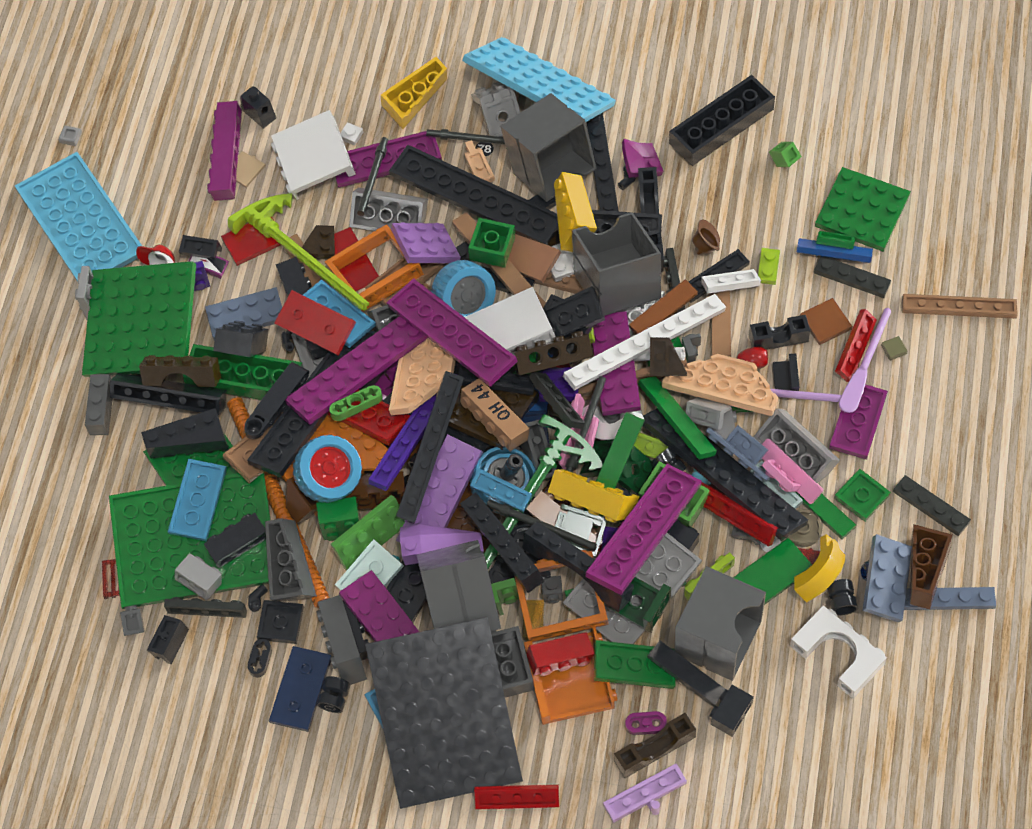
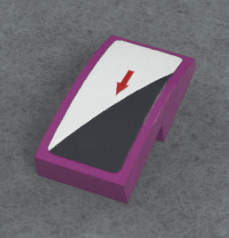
M191 256L188 261H203L206 272L220 279L229 263L228 260L216 256L215 260Z

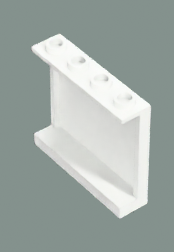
M330 110L271 135L273 139L271 146L274 152L278 153L276 160L279 166L283 168L281 174L284 180L288 182L286 188L289 193L294 195L296 200L299 199L298 192L343 172H346L349 177L355 175L336 120Z
M533 287L465 317L510 353L516 350V346L527 344V347L534 346L536 341L545 340L550 342L553 341V337H556Z

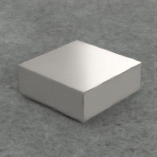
M64 125L58 139L59 143L76 146L82 131L80 128Z

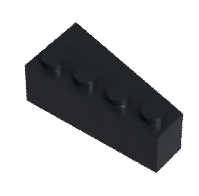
M215 408L141 432L150 459L176 456V454L184 453L192 455L194 452L212 453L214 450H229Z

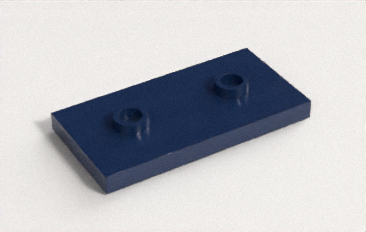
M296 646L292 647L269 723L309 732L323 683L331 663V654Z

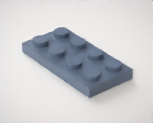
M277 287L205 306L214 341L216 328L222 327L223 324H228L229 322L243 321L245 325L261 324L263 327L274 325L282 309Z
M877 534L872 537L862 611L898 623L903 621L912 546Z

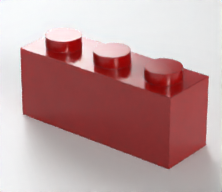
M587 632L529 645L526 652L534 676L539 674L545 676L555 670L565 671L575 665L580 667L588 665L595 654Z

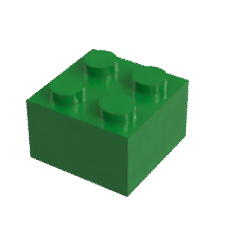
M479 218L468 248L470 260L505 268L515 240V225Z
M356 497L343 498L330 503H316L319 526L324 540L335 541L361 520Z

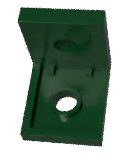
M614 439L596 441L593 444V449L599 456L602 464L605 462ZM635 446L631 451L618 483L631 494L639 496L638 493L652 473L654 466L650 463L651 460ZM591 463L583 465L580 475L587 478L599 476L601 469L589 471ZM632 465L634 466V469H635L634 474H632V469H631V466H632Z
M634 577L630 582L634 585L631 599L638 596L643 600L640 606H633L630 600L620 612H617L610 606L609 610L652 633L656 622L663 614V610L672 599L671 587L663 583L661 589L658 590Z

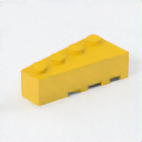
M437 57L433 58L382 93L381 106L404 129L447 80V68Z
M562 172L554 182L561 250L573 252L572 230L587 226L594 233L597 227L582 176Z
M564 469L554 471L548 492L553 494L555 499L560 501L568 500L571 502L570 505L577 508H587L589 513L604 515L606 520L614 523L619 520H625L638 503L640 497L634 494L632 496L623 495V490L610 487L606 489L604 488L605 484L593 480L587 482V477Z

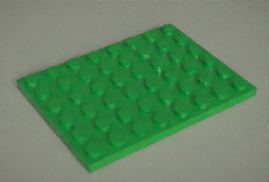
M264 472L251 483H248L239 473L225 475L208 538L213 535H219L227 526L235 525L247 514L255 512L264 527L265 521L271 520ZM181 483L109 495L122 609L133 605L140 607L165 602V599H172L173 597L185 599L199 596L175 580V569L189 553L195 557H200L205 564L217 568L222 574V584L214 593L269 584L266 540L218 568L204 546V543L207 541L168 533Z

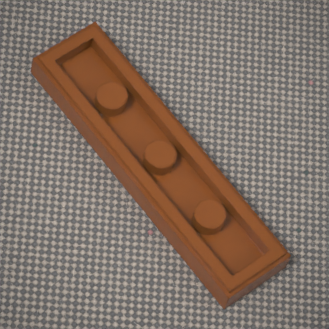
M686 279L632 321L629 324V328L637 335L664 321L698 295V291Z

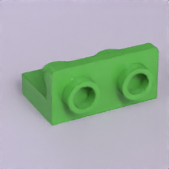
M514 578L491 584L496 608L500 615H504L501 604H512L519 600Z

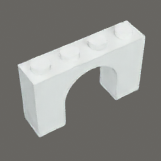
M822 606L791 639L790 647L806 659L826 640L836 639L848 644L854 652L855 661L839 678L837 686L853 699L885 665L887 657L881 649L873 647L864 635L856 633L848 622L840 620L832 609Z

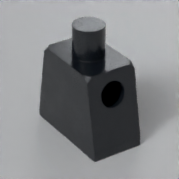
M250 87L240 96L241 110L263 129L276 119L270 100L256 87Z

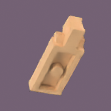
M472 140L465 142L467 152L464 155L472 174L488 182L495 181L494 174L482 149H476Z

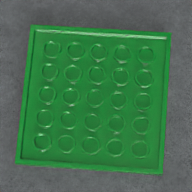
M190 261L92 270L91 299H89L90 311H88L82 375L90 377L93 374L140 373L139 365L149 355H155L156 357L169 355L174 357L188 356L196 263Z

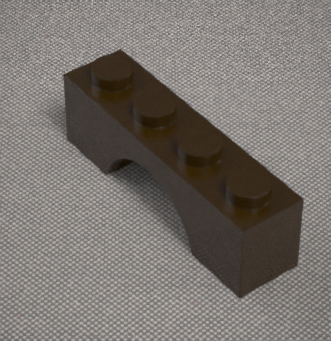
M149 355L139 365L143 386H161L167 375L172 373H181L190 377L197 387H216L221 379L218 357H174L172 355L156 357L155 355Z
M683 713L667 722L665 727L651 738L641 743H631L615 752L614 762L623 777L627 778L696 738V728L687 714Z

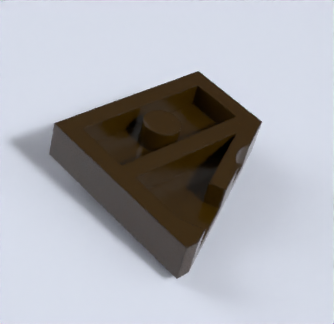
M316 225L302 248L314 258L329 259L334 256V226Z
M650 337V376H687V372L669 337Z

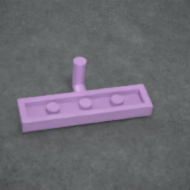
M674 764L603 802V806L613 823L646 805L653 815H658L660 803L655 800L687 784V780L678 765Z

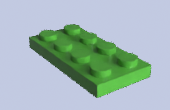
M392 495L331 543L333 550L346 571L373 539L382 546L400 531V527H403L405 521L395 518L399 504Z

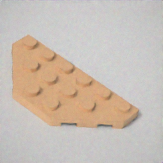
M426 339L400 358L389 407L390 414H409L438 393L444 372H454L455 359L430 339Z
M721 354L712 355L711 359L705 361L697 360L687 363L686 367H684L687 376H665L662 381V388L768 416H773L778 405L777 395L771 391L770 385L763 375L759 374L754 363Z

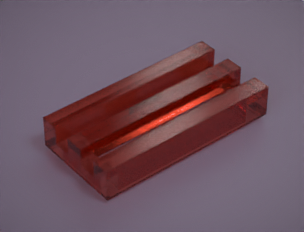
M116 559L102 561L104 599L120 596L119 583L118 591H116ZM107 565H110L111 592H108Z

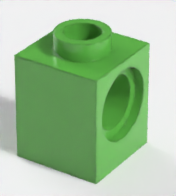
M780 142L769 151L777 167H790L802 157L794 142Z

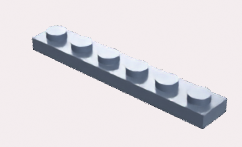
M995 587L937 588L930 610L995 609ZM907 588L904 610H929L911 605L910 588Z

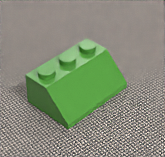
M660 461L658 462L639 491V498H642L666 466ZM700 486L677 519L681 524L687 527L693 526L709 495L710 490L708 488Z

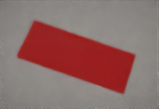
M351 227L334 234L335 255L358 242ZM367 254L339 270L355 291L365 288L379 277Z

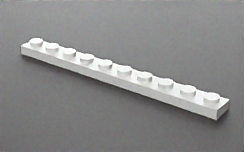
M713 294L564 372L563 377L575 391L599 378V376H603L649 352L650 337H669L671 340L723 313L726 306L716 294Z

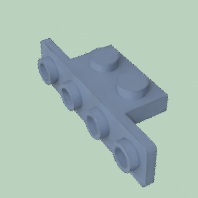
M737 425L726 440L712 428L706 430L709 433L708 437L716 444L720 442L725 446L723 448L725 452L731 456L735 454L740 458L738 462L745 468H752L755 471L753 474L759 480L763 481L765 479L769 481L771 479L757 466L759 461L768 452V449L743 428Z

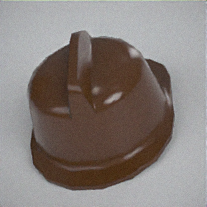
M700 220L698 229L692 238L696 254L703 253L708 255L715 250L719 251L720 236L718 231L707 220Z

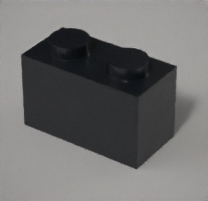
M732 684L729 690L725 689L722 693L720 705H715L710 713V717H712L711 725L733 737L752 706L754 696Z

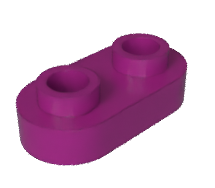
M659 711L632 713L625 721L626 730L632 735L657 734L667 724L666 716ZM658 721L660 725L654 726L653 722ZM638 723L640 726L638 728H634L632 724Z

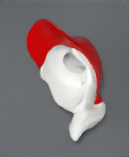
M161 244L155 245L153 248L138 246L136 249L138 260L146 265L177 263L175 262L173 252Z

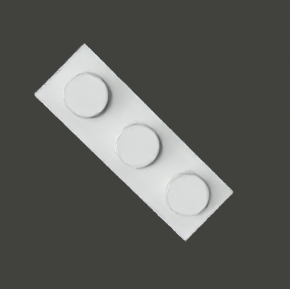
M754 269L702 276L701 283L707 293L760 286L761 282Z

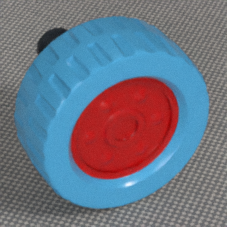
M323 435L310 440L298 451L293 463V475L300 491L310 499L322 503H330L346 497L354 490L359 483V479H361V458L357 450L346 439L339 436Z

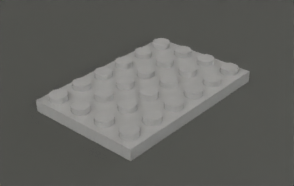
M666 533L635 577L658 590L661 589L663 583L671 587V598H673L701 564L702 560ZM582 579L564 600L563 604L580 618L600 614L594 589ZM635 596L631 599V604L633 606H640L643 600ZM604 603L609 625L597 627L596 631L601 633L610 642L635 644L645 630L609 610V606Z

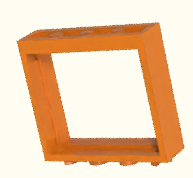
M386 224L324 262L328 270L352 288L339 272L340 269L388 240L393 243L402 255L403 253L392 230ZM409 263L359 293L360 296L369 302L367 309L402 289L413 278L416 280L423 276L420 263Z
M581 550L593 558L592 551ZM548 559L538 560L534 564L539 572L565 567L561 563L553 560L548 561ZM515 577L529 641L536 642L592 629V627L597 628L609 625L604 602L601 601L595 592L600 614L533 629L524 588Z

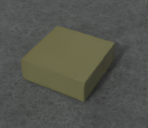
M899 336L884 341L881 344L889 360L906 355L908 352Z

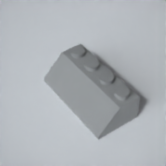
M358 187L352 192L349 227L376 231L386 224L391 229L392 223L425 222L428 205L427 198L372 190L364 216H359L357 211L365 188Z
M776 409L773 416L768 418L754 436L761 444L766 439H771L816 483L825 478L840 461L784 409Z

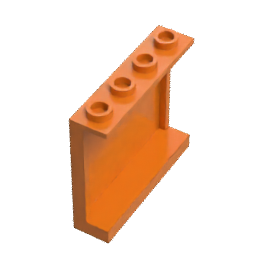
M592 627L593 632L587 633L593 650L596 640L603 641L602 635L597 633L596 627ZM532 641L524 642L525 652H527L529 645H533ZM594 656L588 665L581 667L579 665L571 666L570 669L565 671L555 670L545 676L540 674L534 676L530 667L543 725L615 709L614 701H618L616 690L611 689L610 682L594 681Z

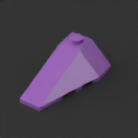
M422 524L400 527V544L405 565L418 563L416 554L474 540L479 541L481 553L484 552L480 532Z

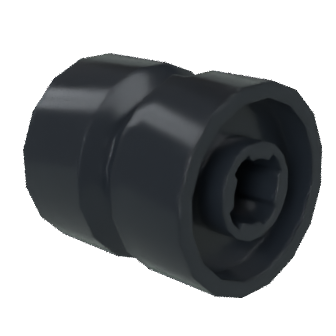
M668 447L650 462L654 468L659 461L665 465V461H667L671 466L681 471L687 468L680 459H676V454L671 447Z
M835 580L827 588L828 596L832 599L830 601L831 609L837 616L848 615L858 610L856 597L853 596L854 586L851 580Z
M327 676L322 687L324 692L320 694L318 699V707L328 712L342 713L346 702L344 697L348 696L350 683L339 677Z

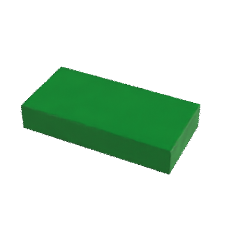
M819 231L816 244L853 249L855 236Z

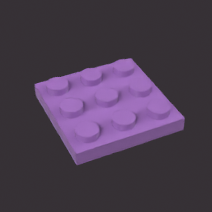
M392 223L391 230L407 263H451L460 260L461 257L444 224Z

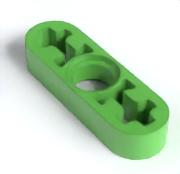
M372 385L332 403L329 407L331 418L335 421H342L380 403L383 398L380 387ZM354 401H360V402H361V403H360L359 405H357V406L351 405V403L354 402Z

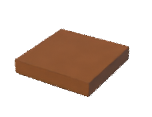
M833 298L800 313V315H806L810 332L819 345L852 330L851 323Z

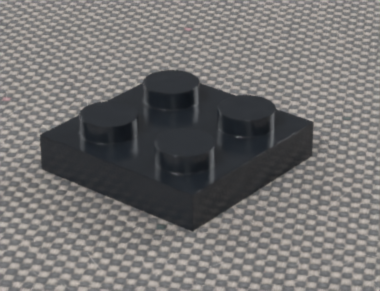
M264 600L257 639L297 644L304 605Z

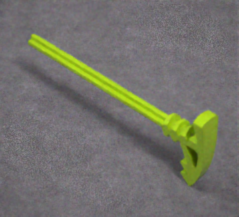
M292 193L261 199L228 217V228L234 234H237L248 222L258 229L260 233L264 234L265 237L275 239L357 308L365 311L367 306H369L368 301L279 230V224L273 221L271 217L277 211L282 214L285 205L289 208L292 207Z

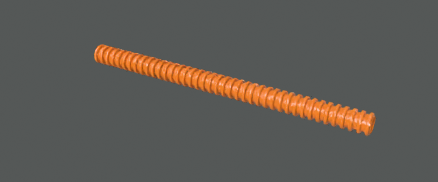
M235 397L227 402V407L239 435L243 439L246 437L243 433L244 425L250 415L243 403V399ZM265 471L268 500L272 510H274L276 519L294 520L286 508V496L281 485H279L277 476ZM297 525L317 597H312L311 599L314 602V606L319 608L318 602L330 597L323 581H321L322 578L319 576V571L314 560H312L313 558L310 555L305 540H303L304 537L301 535V530H299Z

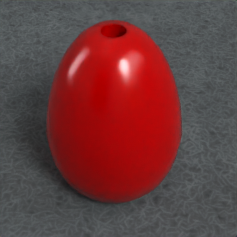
M751 347L741 351L737 355V359L754 363L757 369H761L768 365V352L762 347Z

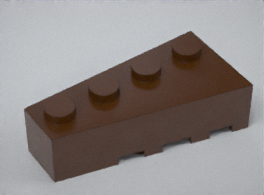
M399 471L387 491L370 485L369 478L371 475L361 476L354 490L344 497H356L359 510H373L390 495L395 497L398 504H400L405 490L404 472Z
M913 524L910 577L911 605L930 610L951 549L953 534Z

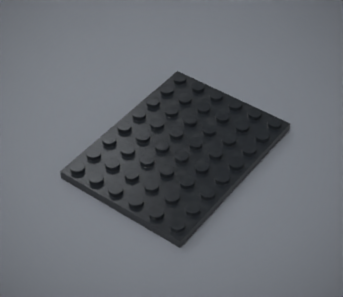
M488 617L365 644L400 809L474 793L475 787L505 786L523 782Z

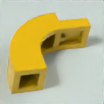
M827 534L820 537V554L817 560L809 569L794 577V590L806 603L824 592L842 570L845 554L840 550L835 539H831Z

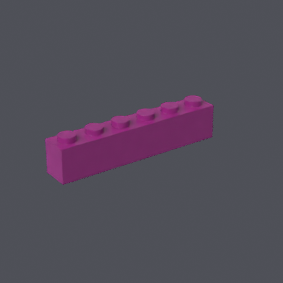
M238 101L217 102L216 110H214V139L211 140L213 153L210 154V183L207 184L208 193L211 194L214 201L235 199L242 110Z

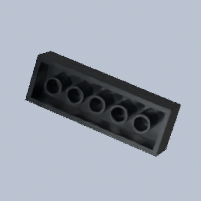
M750 75L669 131V144L693 166L773 111L775 96L753 75Z

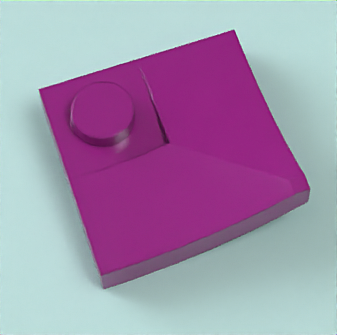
M623 139L622 151L629 178L638 177V168L656 167L657 176L663 174L664 171L653 143H639Z

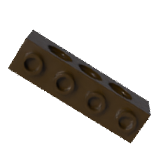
M582 331L573 332L571 337L564 338V335L553 337V341L550 342L545 340L536 341L534 346L527 347V344L516 346V350L511 351L518 361L514 364L515 372L518 375L593 357L589 334H585ZM569 343L574 344V350L571 353H568L566 350V346ZM551 347L556 349V354L553 357L548 356V350ZM532 352L537 353V359L534 362L529 360V355Z

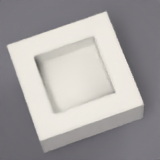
M347 122L340 134L344 142L355 146L364 132L363 128Z

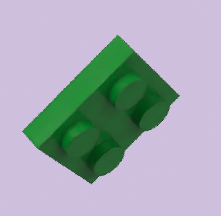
M859 469L835 494L834 498L866 522L890 496L891 492L863 470Z

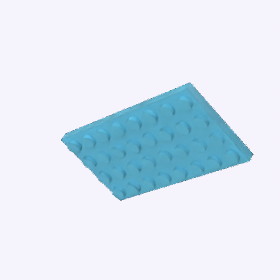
M501 37L465 54L462 60L535 102L552 93L566 104L568 108H571L585 119V122L612 108L616 102L609 94L602 93L593 85H588L582 82L580 78L569 75L565 70L553 66L551 62L538 58L536 54L527 52L523 47L511 43L507 38Z
M78 152L15 185L17 192L77 282L78 273H81L82 266H89L91 271L121 268L138 259L136 249L138 246H142Z

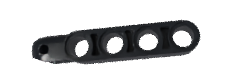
M294 362L287 366L246 420L244 426L245 434L248 438L259 439L268 427L275 423L288 406L285 401L288 396L301 388L307 381L310 373L309 370Z

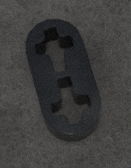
M258 639L254 642L247 668L249 673L255 678L265 675L272 654V647L266 639ZM265 645L267 650H263L262 655L260 656V651L258 648H262V646ZM259 660L261 668H258L257 671H255L253 666L256 667Z

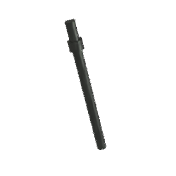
M427 129L426 136L438 137L440 140L457 139L505 144L503 137L450 132L448 129Z
M386 137L381 138L380 144L376 148V157L357 211L359 216H364L382 158L386 155L388 138Z
M602 376L598 378L583 420L585 424L579 431V435L584 439L606 382V378ZM575 442L574 447L582 449V446ZM571 455L567 459L565 464L567 471L573 472L576 470L579 456Z
M490 499L487 502V506L500 512V515L513 517L529 525L539 522L565 540L595 551L597 548V544L514 510L510 505L505 503L502 505Z

